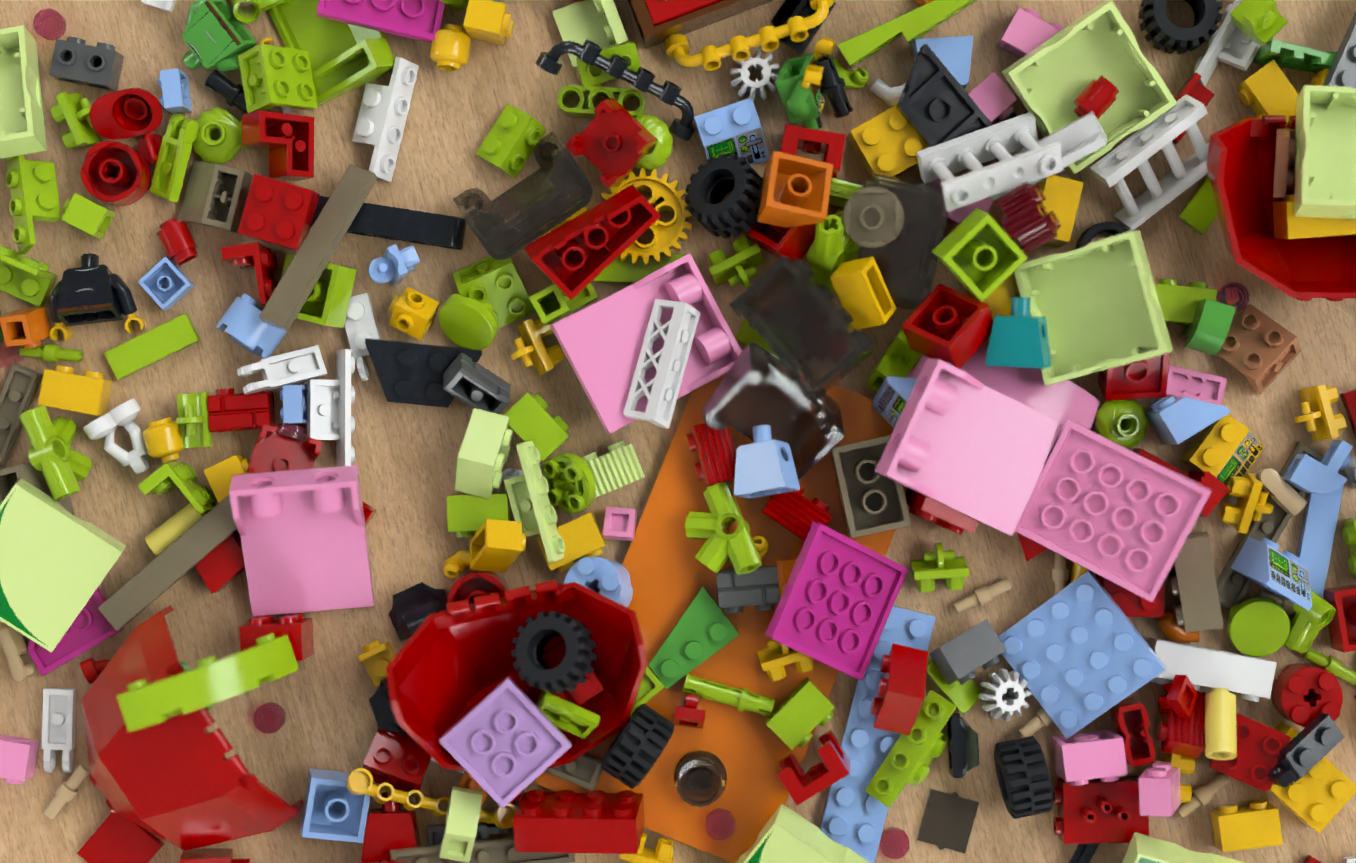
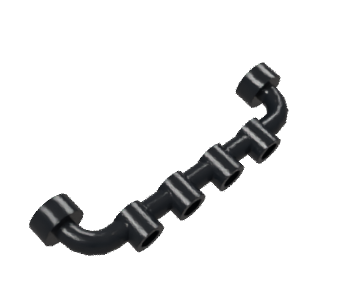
M586 40L583 45L572 41H562L554 45L548 53L542 51L538 57L536 64L540 68L551 74L558 75L563 66V62L559 58L566 53L573 54L583 62L597 66L609 75L630 83L640 91L648 92L664 103L678 107L682 112L681 120L674 118L669 127V131L677 137L690 141L695 132V129L691 126L694 119L693 107L686 98L679 95L682 90L679 86L668 80L665 81L663 86L653 81L655 75L642 67H639L637 72L626 68L629 62L617 54L613 53L610 59L600 55L602 48L592 41Z

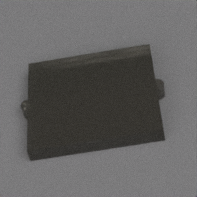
M930 789L917 840L937 845L940 850L947 848L965 853L979 802L960 797L956 792L949 794Z

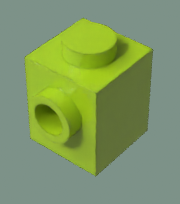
M74 193L73 197L68 198L63 206L62 213L64 215L61 220L94 237L103 239L116 212Z

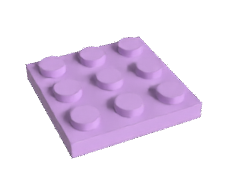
M509 676L439 738L442 746L501 808L505 807L572 746V743Z

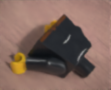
M83 254L81 256V267L66 269L63 272L62 280L58 282L49 296L51 321L55 323V326L51 328L49 333L53 341L59 340V330H62L64 333V341L71 340L73 331L69 326L123 320V315L127 316L124 325L126 331L130 334L133 333L130 325L132 320L139 322L141 331L146 326L144 319L135 314L137 307L129 287L118 274L112 273L108 266L99 265V256L96 254Z

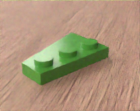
M1272 39L1265 46L1259 48L1253 63L1266 65L1275 60L1277 65L1282 68L1318 73L1323 69H1330L1337 52H1323Z
M704 586L701 587L694 600L649 663L650 668L666 689L739 635L738 631Z

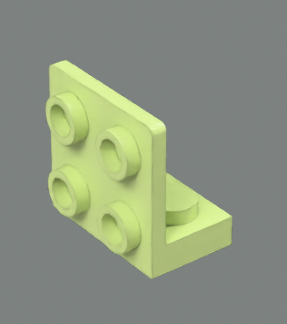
M613 0L578 1L553 11V16L563 41H572L583 45L586 40H589L599 45L602 49L629 42ZM568 53L572 66L577 68V56Z

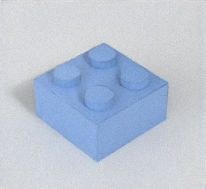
M179 68L161 70L158 84L162 88L163 95L160 96L162 107L174 115L175 113H191L192 104L188 75Z
M166 256L138 281L162 310L166 311L195 287L181 269Z
M283 385V389L280 390V400L283 401V408L280 409L281 420H283V423L289 424L307 423V386Z

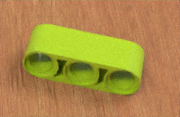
M568 85L563 87L557 96L560 110L569 117L594 119L597 114L594 112L596 108L593 103L600 96L607 97L608 99L614 98L622 106L627 99L635 98L640 102V107L636 111L628 112L634 118L637 115H643L645 112L644 96L640 91L632 88ZM573 94L580 98L579 104L574 108H567L563 104L564 99L568 95Z

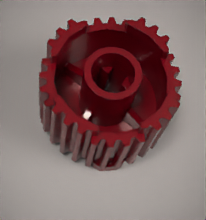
M1027 182L994 200L995 207H1002L1005 216L1001 219L1002 225L1012 240L1016 238L1020 240L1021 244H1023L1020 250L1024 254L1058 237L1057 230L1061 227L1054 211L1052 210L1048 213L1043 205L1046 197L1038 184L1031 186Z

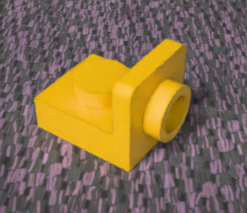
M379 639L363 646L364 653L357 656L360 662L363 661L375 687L380 685L382 679L387 678L386 666L396 656L389 641L380 644Z

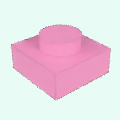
M606 507L603 538L634 541L637 519L636 509Z

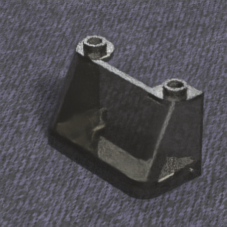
M554 132L541 139L534 148V157L541 168L493 201L478 188H470L453 199L463 218L492 258L505 260L585 207L593 197L591 184L566 146Z
M871 172L870 180H865L863 188L878 186L887 188L896 194L903 205L905 219L903 229L894 241L886 246L873 249L859 246L857 259L873 256L895 306L915 311L931 293L938 258L931 251L942 242L948 217L942 187L939 184L924 183L922 181Z
M754 342L749 343L742 350L702 409L703 420L711 429L725 430L731 425L752 441V427L770 425L772 440H779L789 444L798 480L845 437L841 411L834 399Z

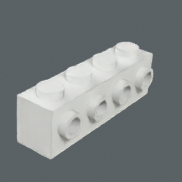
M1149 638L1148 645L1166 666V670L1153 678L1152 682L1166 684L1170 683V680H1174L1175 675H1187L1197 691L1200 690V686L1211 687V689L1226 688L1229 691L1241 693L1240 698L1255 702H1259L1260 697H1271L1277 662L1264 658Z

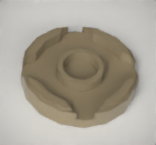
M878 186L861 188L856 191L845 203L842 214L843 226L847 235L858 245L872 249L886 246L894 241L903 229L905 219L903 205L896 194L887 188Z

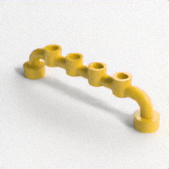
M809 0L811 8L816 11L811 16L805 18L794 16L787 21V24L778 27L764 26L757 34L748 37L738 35L731 38L729 43L718 47L714 45L705 46L701 49L700 53L695 55H687L690 52L688 38L683 34H674L669 36L664 42L666 54L682 66L691 68L703 65L705 70L715 71L721 67V58L732 55L735 61H745L750 57L749 49L761 45L763 51L772 52L779 47L778 39L790 36L793 42L806 40L809 36L808 29L820 25L826 19L829 8L833 5L834 0Z
M364 768L355 769L348 775L346 780V786L352 794L372 796L375 802L379 804H385L390 800L402 803L403 807L408 811H413L420 807L431 810L435 817L442 818L446 816L450 800L448 797L435 799L423 796L419 790L406 792L394 789L389 783L373 784L372 774ZM380 789L387 791V798H383L380 795ZM409 796L416 798V805L410 803ZM438 803L445 805V812L438 808ZM508 803L503 808L499 806L495 812L481 810L480 808L478 821L496 824L500 829H510L513 827V817L517 807Z

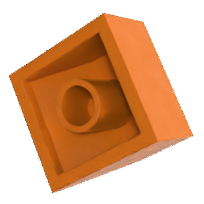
M773 151L764 169L757 222L783 228L825 222L833 164Z

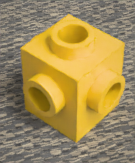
M407 287L401 297L398 295L394 297L389 307V311L392 312L389 325L422 341L434 323L440 302Z

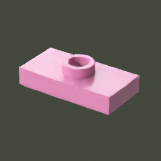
M1169 365L1166 396L1173 395L1174 398L1188 397L1221 405L1227 378Z

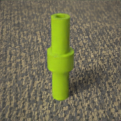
M45 344L44 347L37 346L24 349L22 345L20 346L21 357L42 358L44 362L58 363L59 360L82 362L83 360L82 350L64 349L54 344Z
M1309 648L1308 652L1302 654L1303 658L1356 686V672L1343 666V662L1331 655L1327 657L1312 648Z

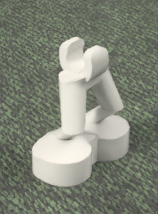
M133 398L83 427V430L90 440L105 437L104 450L122 466L125 467L130 464L136 474H140L148 470L150 464L144 456L148 452L141 429L133 422L141 410L139 404ZM117 426H124L130 434L133 450L129 453L114 443V434Z

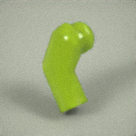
M836 58L833 59L839 77L845 81L846 86L844 89H860L866 85L869 74L865 69L845 70Z

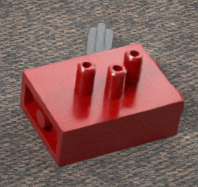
M1140 776L1119 777V780L1112 782H1102L1100 778L1088 779V784L1079 786L1070 785V782L1057 778V787H1053L1054 805H1058V817L1053 819L1054 834L1058 835V838L1064 844H1078L1068 863H1090L1100 843H1130L1134 832L1149 836V816L1140 815Z

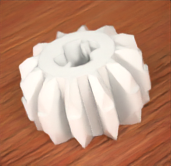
M757 49L755 58H752L750 53V57L745 61L738 62L734 60L738 68H731L730 75L738 78L731 81V86L739 87L742 85L738 91L739 97L744 96L748 91L750 92L749 98L752 97L753 101L755 93H759L761 100H766L765 89L773 94L776 92V87L772 83L776 82L778 74L773 73L778 71L780 66L778 63L769 65L773 58L771 54H768L763 60L761 59L762 50ZM756 69L761 71V80L758 81L756 78L754 82L749 79V71L753 70V73H755Z
M999 669L998 674L988 673L989 683H980L983 688H986L984 693L978 695L979 699L986 700L982 705V709L987 712L990 711V716L994 719L1001 717L1002 720L1010 721L1012 715L1015 717L1022 716L1020 707H1030L1024 701L1025 697L1031 695L1030 691L1024 690L1028 682L1025 679H1019V673L1016 671L1008 673L1006 669Z

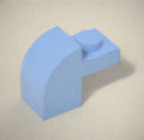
M1335 440L1328 448L1321 462L1307 454H1296L1282 478L1286 483L1302 492L1316 494L1333 492L1343 486L1348 480L1337 472L1339 470L1342 471L1348 465L1351 459L1349 453L1353 446L1343 440Z

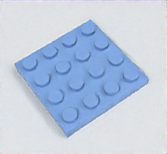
M1091 570L1082 574L998 636L1006 648V651L1001 654L1014 671L1019 673L1020 679H1025L1028 682L1027 688L1067 739L1166 670V666Z

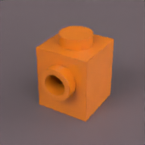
M45 306L18 309L0 317L6 347L22 345L24 349L40 346L41 340L50 337L51 329Z

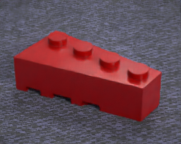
M631 185L523 248L531 260L572 300L654 224L661 215Z

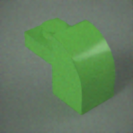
M1210 299L1199 300L1192 324L1184 325L1181 337L1187 339L1185 347L1209 355H1216L1227 337L1236 307Z

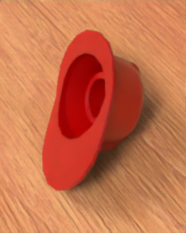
M129 88L98 97L91 106L89 117L90 123L97 133L105 138L118 140L155 131L161 124L163 111L161 104L153 94L141 88Z

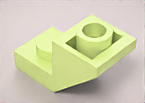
M452 787L439 858L470 862L477 833L483 791Z

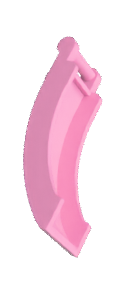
M985 342L960 369L985 386L1062 423L1063 426L1052 449H1054L1068 420L1090 430L1101 404L1097 398L1070 380L1045 386L1040 368L985 366L989 346ZM922 355L914 368L909 371L906 378H918L928 357Z

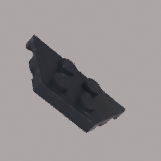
M927 44L921 46L896 108L929 147L993 125Z
M365 338V345L387 402L448 408L454 396L443 390L444 372L461 353L470 357L472 362H478L482 356V350Z

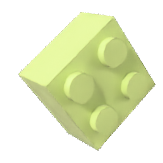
M476 408L473 409L457 457L456 491L490 499L493 489H499L503 477V464L508 462L511 450L509 445L513 430L508 429V416Z

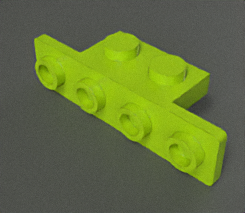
M24 155L3 159L6 160L7 164L6 186L10 188L11 194L9 211L14 217L15 225L13 241L17 244L18 254H26L36 244L33 221L58 222L62 217L54 162L25 160Z
M931 690L922 703L910 735L901 734L866 787V792L885 806L891 807L906 783L916 786L918 782H923L930 771L928 766L934 757L937 758L943 753L947 743L945 741L948 735L941 730L953 714L956 706Z

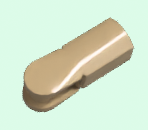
M1260 469L1255 473L1257 475L1256 479L1263 483L1262 489L1268 492L1270 497L1289 516H1295L1307 504L1274 469Z
M11 627L1 630L0 644L8 660L13 679L20 682L26 676L30 678L36 676L38 668L27 651L22 634Z

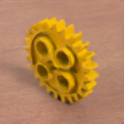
M641 168L639 176L635 177L631 171L628 174L629 179H624L620 185L609 188L611 194L601 193V198L605 201L633 185L639 192L648 191L652 194L648 202L653 207L659 198L664 199L662 203L655 207L658 213L665 210L670 211L674 214V218L666 223L658 219L645 231L654 236L652 242L641 244L636 239L620 256L622 262L628 256H631L633 266L637 264L639 258L643 259L645 267H648L650 258H654L655 262L659 265L661 255L664 254L670 260L672 259L670 252L672 248L678 252L681 251L678 241L688 242V236L683 231H692L693 229L692 224L686 222V220L694 217L689 211H685L688 206L685 200H682L687 195L685 189L676 191L679 185L678 180L669 184L668 173H665L659 179L657 178L656 169H653L650 176H646L644 168Z

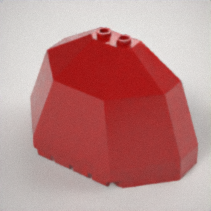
M1262 115L1261 119L1259 117H1247L1210 135L1206 165L1226 247L1235 262L1282 292L1300 301H1311L1313 298H1325L1330 301L1356 298V234L1299 239L1274 238L1273 202L1282 201V198L1273 197L1277 129H1296V116H1289L1288 125H1286L1285 115ZM1286 190V195L1295 194V191Z
M556 579L535 584L536 590L530 591L529 585L505 590V597L499 598L498 592L474 597L475 603L470 605L468 599L447 603V610L430 614L386 666L390 703L396 722L443 769L466 771L442 746L439 738L470 711L467 706L469 698L515 670L512 663L516 662L517 659L511 657V650H516V645L512 644L514 637L519 638L520 632L517 630L520 625L526 627L528 625L526 619L531 616L538 619L537 613L546 612L549 614V611H557L582 622L585 625L584 628L591 631L593 636L590 639L595 641L597 648L592 649V653L597 654V660L591 661L590 666L594 668V673L603 681L605 690L579 706L600 716L599 725L585 739L558 728L572 743V746L548 768L571 763L627 725L647 667L644 642L635 611L576 582L557 585ZM562 635L552 638L546 644L543 651L564 639ZM530 687L527 691L528 697L538 701L541 689Z
M169 605L133 629L81 699L91 771L89 779L97 789H101L107 797L106 804L114 814L119 813L126 819L183 851L273 831L296 816L303 807V801L299 800L293 805H289L262 784L255 774L248 773V769L237 753L227 759L224 754L232 750L233 747L219 727L209 733L207 728L214 724L215 720L206 707L184 715L182 712L167 718L163 722L132 732L127 730L116 696L128 691L127 685L146 679L147 684L184 672L165 615L173 611V608Z

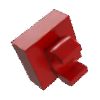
M1175 675L1172 683L1163 685V689L1168 696L1159 697L1158 701L1164 709H1173L1178 718H1190L1198 693L1187 675Z
M686 694L684 707L675 706L674 725L703 729L706 710L697 709L698 695Z

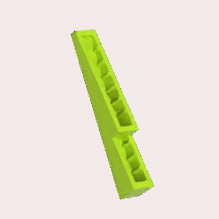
M934 0L837 46L853 68L902 35L905 36L909 44L913 43L915 39L921 38L977 0Z

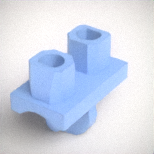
M395 244L387 247L382 257L376 258L370 263L368 274L375 283L386 284L391 282L393 287L400 284L407 273L415 270V265L420 263V259L413 245L398 250Z

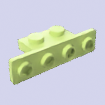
M533 441L517 444L516 447L524 475L504 480L514 519L516 522H522V533H525L526 537L541 534L549 563L561 560L565 557V543L562 536L558 534L556 527L557 514L554 507L550 505L548 498L549 486L547 479L542 476L540 469L541 457L539 450L534 446Z

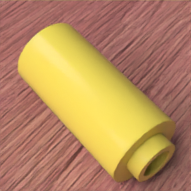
M189 503L145 537V541L152 552L158 556L206 514L200 515L193 505Z
M1226 688L1211 689V692L1204 696L1205 756L1214 760H1231L1237 757L1236 696Z

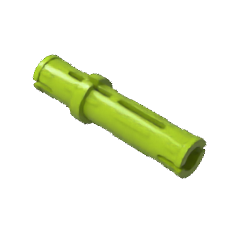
M690 674L686 676L682 693L698 695V697L736 707L737 711L740 712L746 710L770 717L775 698L749 692V689L745 687L743 689L733 688Z

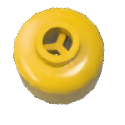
M444 25V29L436 31L435 40L431 42V60L436 63L438 69L453 72L460 71V67L467 65L469 62L471 38L462 32V27Z
M171 417L147 423L148 428L143 431L142 436L149 457L154 459L161 458L162 463L179 459L178 452L185 449L183 448L179 424H176V421H172Z

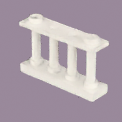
M1187 94L1176 101L1178 104L1138 130L1089 168L1093 177L1109 188L1114 186L1124 208L1113 216L1115 220L1131 231L1142 225L1152 215L1208 173L1206 164L1209 143H1205L1197 125V121L1208 112L1203 103ZM1186 130L1196 153L1182 163L1172 141ZM1162 149L1172 171L1158 181L1148 159ZM1138 167L1148 189L1134 199L1124 177Z
M1031 112L916 152L920 176L924 183L939 178L942 181L941 187L947 212L1019 187L1026 182L1030 183L1064 171L1060 143L1057 141L1041 147L1037 142L1036 122ZM1024 148L1029 151L1012 157L1010 154ZM995 158L1000 161L987 167H983L981 164ZM967 168L971 171L956 178L953 176V173Z

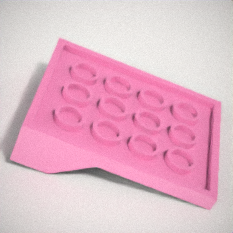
M691 254L658 269L638 282L551 325L607 435L638 420L627 418L623 413L655 299L686 302L700 312L677 399L747 362ZM663 308L660 318L662 325L671 320L674 309ZM662 336L653 343L652 351L654 354L663 349L665 341ZM654 365L645 372L644 380L646 383L655 378L657 370ZM646 394L637 401L635 411H646L648 404Z
M927 358L875 472L1012 536L1063 424L985 386L966 372L939 359Z
M1068 420L1038 478L1015 531L1153 602L1212 489Z
M358 465L233 475L229 494L233 520L241 538L252 617L374 606Z

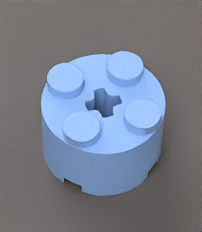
M244 293L241 298H235L216 325V328L221 332L225 331L230 334L232 340L253 354L259 356L262 352L261 357L263 359L268 358L277 348L287 331L263 322L259 318L262 307L259 306L256 300Z
M583 557L570 568L564 584L576 582L597 593L598 586L601 589L599 594L625 607L629 606L633 596V587H631L628 570L614 560L599 557Z

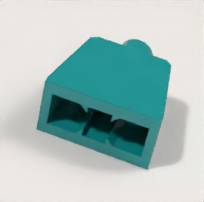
M1011 297V315H998L994 318L985 366L1043 369L1051 367L1052 361L1046 318L1044 316H1030V297Z

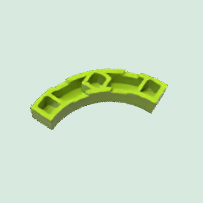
M274 633L267 634L256 639L257 645L218 660L215 655L196 661L198 665L196 668L147 684L146 679L128 684V691L116 696L128 732L163 722L167 718L182 712L184 715L257 688L259 684L277 680L299 670L288 634L275 638Z

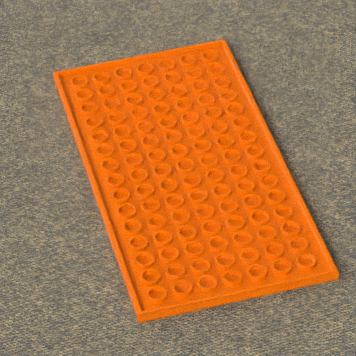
M740 347L747 360L746 363L691 392L636 528L634 541H631L622 563L630 574L631 587H633L632 600L627 608L636 613L648 666L702 586H704L719 606L716 572L695 558L707 540L689 539L686 537L685 522L689 511L711 513L703 494L707 487L711 485H706L705 480L699 481L695 468V463L700 462L697 450L691 452L686 435L692 433L691 427L726 417L736 452L739 446L754 443L752 427L770 425L772 440L783 441L790 446L799 485L805 490L802 496L811 502L816 497L828 505L830 508L827 513L833 517L826 527L848 537L829 448L892 435L894 428L872 407V399L743 347ZM735 478L726 480L730 485L733 495ZM903 485L904 493L906 494L908 487ZM772 495L752 499L734 496L743 519L749 524L751 538L759 535L765 537L768 542V552L761 560L762 565L759 567L777 566L776 561L798 559L805 541L761 512ZM737 521L729 525L728 535L736 531ZM896 529L850 539L885 557ZM729 558L720 570L734 569V567H729ZM773 604V610L756 611L754 605L743 606L744 612L725 613V608H720L739 635L688 674L733 688L743 689L745 687L749 689V692L775 698L773 712L806 678L828 698L839 671L813 659V670L804 673L798 672L794 662L784 665L787 675L784 679L771 681L767 672H763L757 651L768 648L767 641L773 640L765 636L778 604ZM687 675L668 689L664 687L645 705L673 723L675 706L684 707L686 693H682ZM698 697L697 709L706 710L703 729L674 725V732L669 742L639 785L631 789L605 770H602L595 790H602L605 793H618L624 790L643 793L644 828L735 863L742 854L753 846L759 832L782 803L785 805L789 793L777 775V772L782 769L779 764L780 760L793 754L801 766L811 739L803 747L799 748L796 746L791 750L766 725L765 719L767 716L746 710L740 712L737 711L736 707ZM816 727L810 732L812 735L814 734ZM620 731L586 752V754L602 760ZM698 760L710 762L711 764H713L714 766H716L717 769L719 770V772L721 773L722 780H725V786H721V776H720V774L717 772V770H716L714 767L710 766L709 764H705V763H700V762H699V763L690 764L689 766H687V767L684 768V769H683V767L686 766V765H687L688 763H690V762L698 761ZM545 771L534 782L555 792L573 790L575 793H588L591 791ZM675 781H678V787H675Z

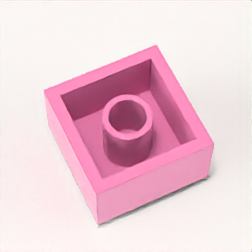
M1111 729L1075 733L1068 739L1064 735L1050 736L1055 773L1066 782H1070V785H1085L1089 783L1088 779L1100 778L1102 782H1112L1119 780L1120 775H1128L1123 737Z

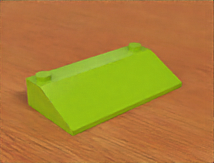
M288 0L268 9L284 46L286 48L308 51L318 106L366 83L372 82L393 69L395 57L383 32L317 17L319 0Z

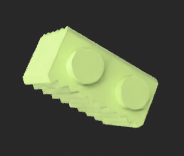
M623 440L608 446L609 453L598 457L597 453L594 452L582 457L594 477L596 489L594 498L646 477L632 443L626 445Z

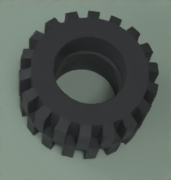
M1142 0L1140 6L1143 9L1139 11L1138 19H1143V22L1139 25L1141 31L1146 30L1148 32L1145 39L1148 42L1151 39L1156 42L1153 46L1154 48L1159 50L1164 47L1165 53L1172 54L1174 51H1177V54H1184L1188 50L1192 51L1199 47L1216 32L1219 27L1217 24L1222 20L1223 15L1218 13V11L1223 8L1222 1L1184 0L1194 11V24L1191 28H1180L1169 20L1166 13V3L1168 0Z
M721 154L717 159L712 157L707 160L708 163L706 165L701 164L697 168L699 171L690 177L692 182L686 186L685 190L688 193L685 196V203L688 205L687 209L712 235L716 237L721 236L723 239H729L731 234L734 237L741 236L742 231L747 233L752 229L751 226L754 223L758 224L757 218L763 179L742 157L738 158L734 154H730L728 157L725 154ZM732 191V193L730 194V196H729L727 199H725L724 201H722V199H723L729 192Z
M549 611V614L540 612L537 613L538 619L532 616L526 619L528 625L526 627L520 625L517 630L520 632L519 638L514 637L512 644L516 645V650H511V657L517 659L512 664L515 670L520 671L518 676L528 682V685L550 693L562 694L565 693V689L569 691L577 689L576 683L583 685L587 681L584 677L585 674H592L594 670L590 666L591 661L597 660V654L592 653V649L597 648L596 642L590 639L593 636L591 631L584 628L585 625L582 622L557 611ZM562 635L566 643L565 657L558 666L547 670L543 663V650L552 638Z
M640 705L634 710L628 719L626 727L620 730L605 753L601 768L631 789L636 787L645 778L663 752L674 732V724L647 705Z
M1033 736L996 743L994 750L996 773L1002 797L1009 814L1014 819L1050 812L1053 805L1051 780L1046 760L1038 741Z

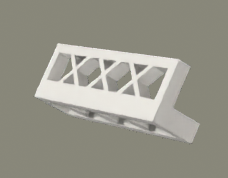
M1092 111L1037 142L1043 147L1058 141L1061 147L1064 168L1107 145V136ZM1024 148L1011 156L1015 157L1029 151ZM1044 178L1030 182V185H1033ZM1015 188L991 197L994 201L1000 198L1001 196L1007 194L1008 192L1014 190Z
M655 299L623 415L625 417L649 421L658 427L669 429L700 317V312L688 303ZM663 308L674 309L671 320L662 325L660 318ZM662 336L665 341L663 349L654 354L652 351L653 343ZM654 365L657 370L655 378L646 383L644 380L645 372ZM646 394L648 398L646 411H635L637 401Z

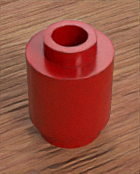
M1100 76L1097 80L1093 79L1073 101L1077 106L1074 112L1081 118L1093 111L1098 120L1115 102V96L1119 90L1103 76Z
M173 218L160 225L161 230L157 232V236L169 259L174 260L176 265L187 263L198 256L196 251L197 245L185 221H177L176 218Z

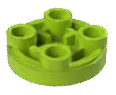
M452 294L438 313L439 325L444 334L452 342L470 350L485 349L497 335V323L492 315L494 308L488 301L480 300L478 302L469 297Z
M562 453L543 463L542 470L549 486L547 494L550 505L553 507L557 506L567 513H578L587 509L592 504L596 490L595 481L589 466L582 458L573 453Z
M1251 598L1240 604L1233 605L1229 610L1230 616L1227 622L1229 639L1235 648L1245 655L1264 657L1273 654L1285 644L1289 637V617L1273 598Z

